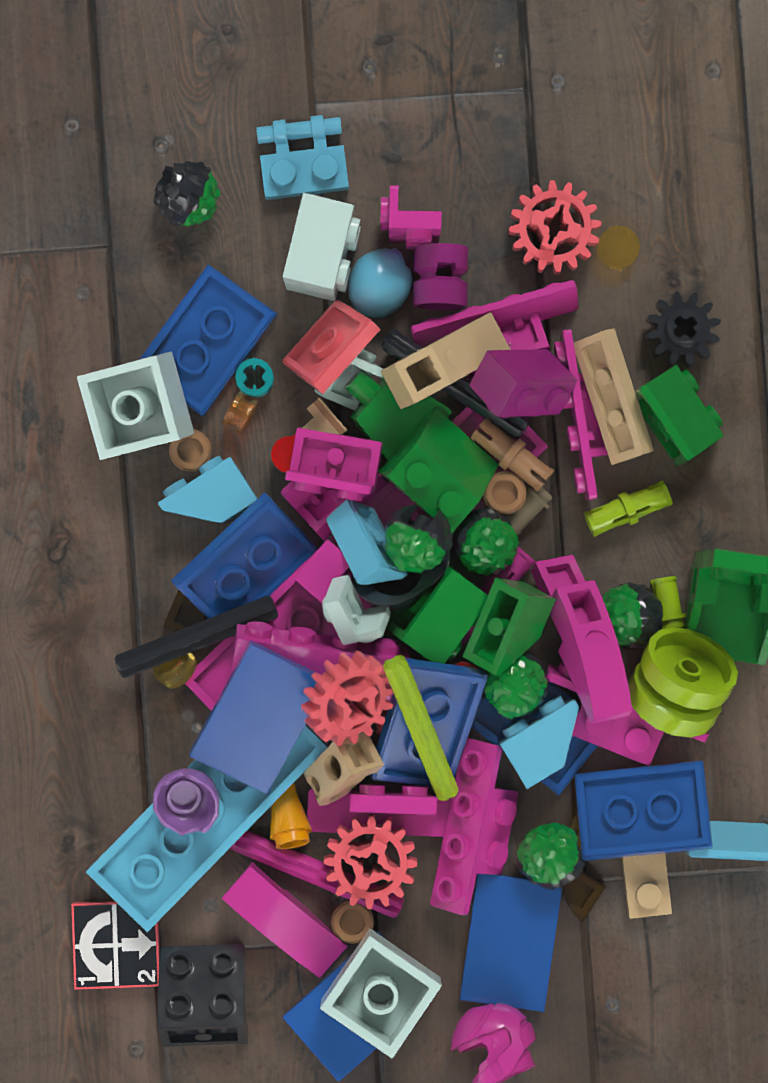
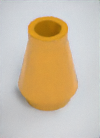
M294 783L271 805L270 839L275 840L277 849L298 848L310 842L309 833L312 832V828L299 800Z

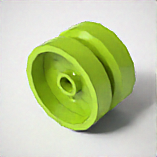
M676 627L659 630L650 638L643 652L641 662L636 666L629 680L628 687L631 706L643 720L658 730L681 737L691 738L703 735L713 727L722 710V704L729 698L736 685L738 671L734 660L721 645L706 635L691 629Z

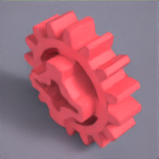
M551 180L545 192L536 184L532 187V199L525 195L519 197L518 202L523 211L512 209L510 217L514 221L519 222L508 229V235L519 236V240L513 244L512 249L513 251L525 250L526 254L522 261L525 265L533 259L538 261L537 272L539 273L543 272L546 265H552L554 275H559L562 264L565 263L571 271L576 270L578 267L576 257L587 261L591 256V253L585 246H597L599 238L591 234V231L600 229L601 221L591 220L590 218L596 212L597 206L596 204L588 206L583 204L587 195L585 191L580 192L577 196L572 195V183L568 182L563 191L557 190L555 181ZM555 201L553 207L543 212L539 210L532 211L542 203ZM570 207L579 215L582 227L580 224L574 223L569 213ZM561 212L559 221L560 229L563 231H559L557 236L553 238L552 243L548 244L550 235L548 234L549 227L547 225H550L552 220L556 218L557 213ZM527 229L536 234L541 244L539 250L531 243ZM564 244L577 245L565 254L554 255L555 249Z
M356 651L352 659L344 652L340 653L336 665L326 660L324 662L326 671L322 675L319 673L311 675L316 684L314 687L304 688L303 693L310 701L301 705V709L308 715L305 719L306 724L323 741L328 742L331 739L337 746L342 745L345 737L352 744H356L361 732L370 737L372 735L371 725L374 722L378 724L385 722L384 718L380 715L382 710H389L393 707V704L386 699L387 696L393 694V690L383 665L370 655L367 658L360 651Z
M370 813L368 823L362 824L357 816H353L352 828L350 830L341 824L337 827V832L341 838L340 841L331 838L328 840L327 847L334 851L335 854L324 856V864L334 866V869L327 873L326 879L328 882L336 880L340 882L335 894L340 896L348 891L351 894L350 905L352 906L358 902L359 898L365 899L367 909H372L374 899L380 898L381 903L387 907L389 906V894L392 892L400 898L404 896L402 882L413 884L414 875L407 871V868L417 867V858L407 856V854L415 849L414 841H402L406 834L404 826L395 831L391 829V817H387L382 824H377L375 814ZM373 834L372 838L361 843L352 841L358 836ZM389 841L397 849L400 864L388 855L386 848ZM371 853H376L380 865L373 864L370 869L364 868L363 858H368ZM342 859L352 865L355 872L353 881L346 875L342 866ZM381 879L388 881L383 886L369 888L371 883Z

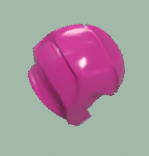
M492 1003L473 1007L466 1011L458 1020L452 1034L450 1051L458 1049L459 1053H463L478 1047H484L488 1052L487 1059L479 1065V1073L473 1078L472 1083H503L507 1079L536 1066L529 1047L536 1041L535 1031L531 1022H527V1017L518 1009L507 1004Z

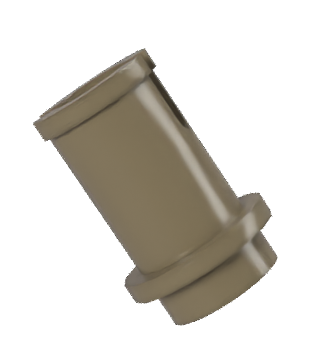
M525 483L526 499L523 506L517 512L506 515L511 519V524L518 535L544 507L547 510L550 508L547 503L553 497L543 487L536 492L531 485L528 486Z

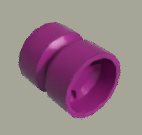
M426 243L414 246V272L420 275V279L416 280L413 284L414 308L447 311L461 310L468 307V283L462 280V275L468 272L469 247L451 243ZM436 271H444L445 276H436Z

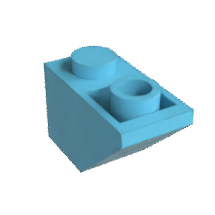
M219 455L202 465L198 469L202 475L187 484L183 478L163 491L166 498L158 502V504L165 512L225 525L242 514L258 498L234 460L228 457L223 461Z
M558 696L539 708L542 714L540 717L528 724L522 718L502 730L505 738L498 741L527 789L565 766L579 709L574 699L569 698L564 701L561 696Z

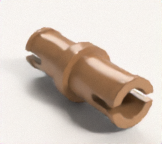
M488 418L479 425V428L490 435L492 439L480 429L476 430L470 438L500 461L499 466L502 469H511L531 485L536 492L546 482L537 476L533 470L545 480L549 479L555 471L525 449V442L521 439L515 441Z

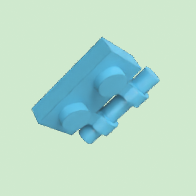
M323 115L310 116L311 121L286 124L285 120L273 121L271 126L256 127L258 144L275 142L277 154L260 156L266 200L303 196V193L313 195L349 190L344 145L327 147L326 144L327 135L342 134L340 117L323 119ZM313 137L314 149L289 152L288 140Z

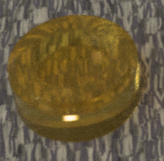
M610 227L599 238L596 247L597 256L601 263L610 269H625L632 265L639 255V239L635 232L628 227Z
M192 653L154 667V677L167 688L180 687L193 675L196 668V658Z

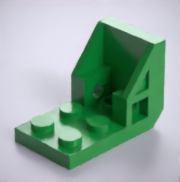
M721 549L696 552L691 567L685 606L687 617L684 618V627L682 628L691 629L708 636L721 645L734 661L766 665L768 658V556Z

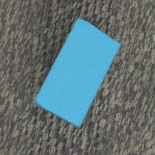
M347 499L327 517V523L357 583L367 585L403 579L407 575L406 571L398 570L386 554L384 547L386 544V530L374 508Z
M710 821L713 849L685 851L690 857L768 861V825L765 823Z

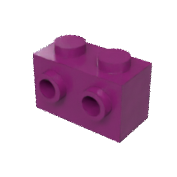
M548 349L487 350L469 386L486 403L487 409L498 417H537L539 415H559L561 410L567 405L569 396L578 380Z

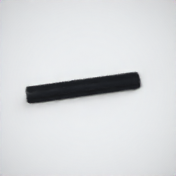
M391 330L381 345L384 352L398 361L422 349L421 346L397 330ZM466 376L441 389L483 418L491 420V422L513 438H520L529 426V419L526 416L501 418L492 414L487 409L486 403L469 386L471 379Z
M266 595L119 653L115 656L117 670L122 678H129L235 636L237 624L247 625L248 622L252 621L264 623L273 621L278 618L276 605L271 596Z

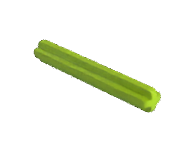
M396 655L393 659H388L384 662V671L434 793L440 801H447L450 797H455L458 794V786L409 664L404 656Z

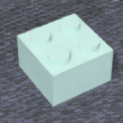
M303 193L283 273L286 290L331 301L336 300L338 291L346 292L351 273L350 261L346 260L348 250L356 251L361 232V219L355 218L354 205Z
M172 351L77 376L100 460L180 440L194 434Z
M369 928L322 997L320 1009L393 1058L441 988V978Z

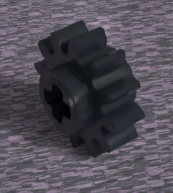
M678 291L674 292L671 297V306L660 299L655 305L661 315L651 314L646 317L645 321L649 325L655 326V330L650 331L644 338L647 341L657 340L659 343L652 355L656 357L666 351L669 353L667 363L670 367L678 361L679 357H683V362L687 368L691 367L695 360L694 353L701 359H707L710 356V352L705 347V343L714 345L720 341L716 334L710 333V329L718 326L721 323V319H708L706 314L710 312L713 304L710 302L704 304L701 308L696 305L698 295L695 292L687 299V302H682V296ZM674 321L680 325L684 322L689 323L692 329L687 333L692 336L691 339L687 335H683L680 338L675 335L674 330L678 326Z

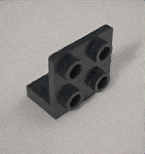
M243 944L168 946L160 948L157 1029L163 1047L248 1044V1025L245 1015V947Z

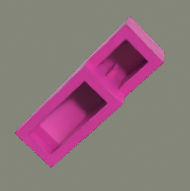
M253 862L221 898L264 936L319 978L348 947V944L337 938L326 924L288 890H283Z

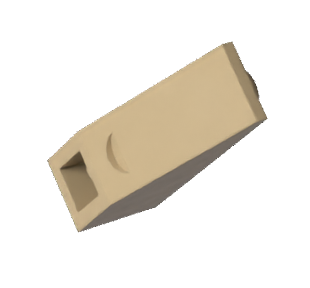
M490 312L381 370V373L398 406L402 409L415 404L478 369L487 350H510Z

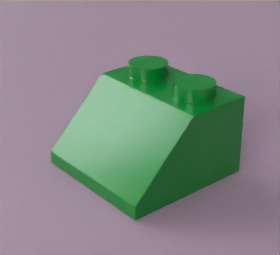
M677 365L635 392L645 422L675 467L694 458L724 436L719 429L724 426L720 416L711 405L706 407L703 405L696 394L700 391L696 380L687 369L681 372Z
M434 408L381 468L379 473L415 505H418L417 507L432 520L438 511L441 510L449 526H451L450 533H452L481 500L499 464L442 412Z
M447 567L444 575L432 586L421 592L414 604L405 610L391 612L386 629L431 662L445 664L446 661L452 660L457 655L462 645L461 640L468 630L476 626L488 595L455 570Z

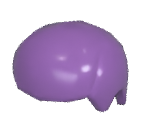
M183 768L172 771L159 780L153 792V810L162 825L176 831L179 835L183 836L198 831L205 833L218 818L220 795L213 780L204 772Z

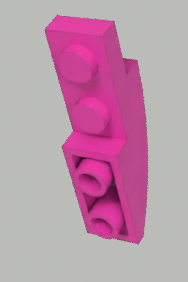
M573 555L535 562L531 573L539 590L556 599L550 615L563 641L558 652L591 724L630 715L632 712L630 692L620 648L595 580L585 581Z

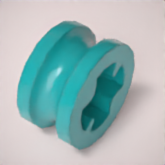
M247 359L236 370V384L241 392L248 397H263L273 387V371L268 363L262 359ZM253 367L255 372L257 367L265 370V373L262 375L265 384L260 389H257L256 385H253V389H249L244 385L248 381L245 372Z

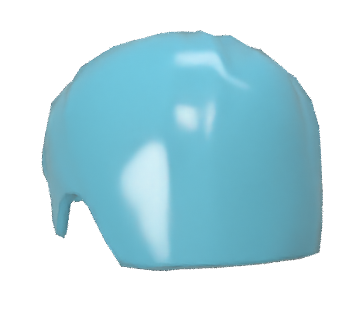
M396 248L378 249L366 253L354 265L348 280V296L353 307L361 314L376 319H383L397 311L407 299L412 289L413 277L411 270L405 265L401 252Z

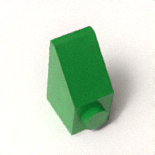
M495 578L463 657L495 676H500L540 638L556 599L523 581Z

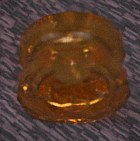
M239 392L231 403L222 425L226 427L234 425L236 432L241 435L251 421L259 402L255 399L247 401L245 394Z

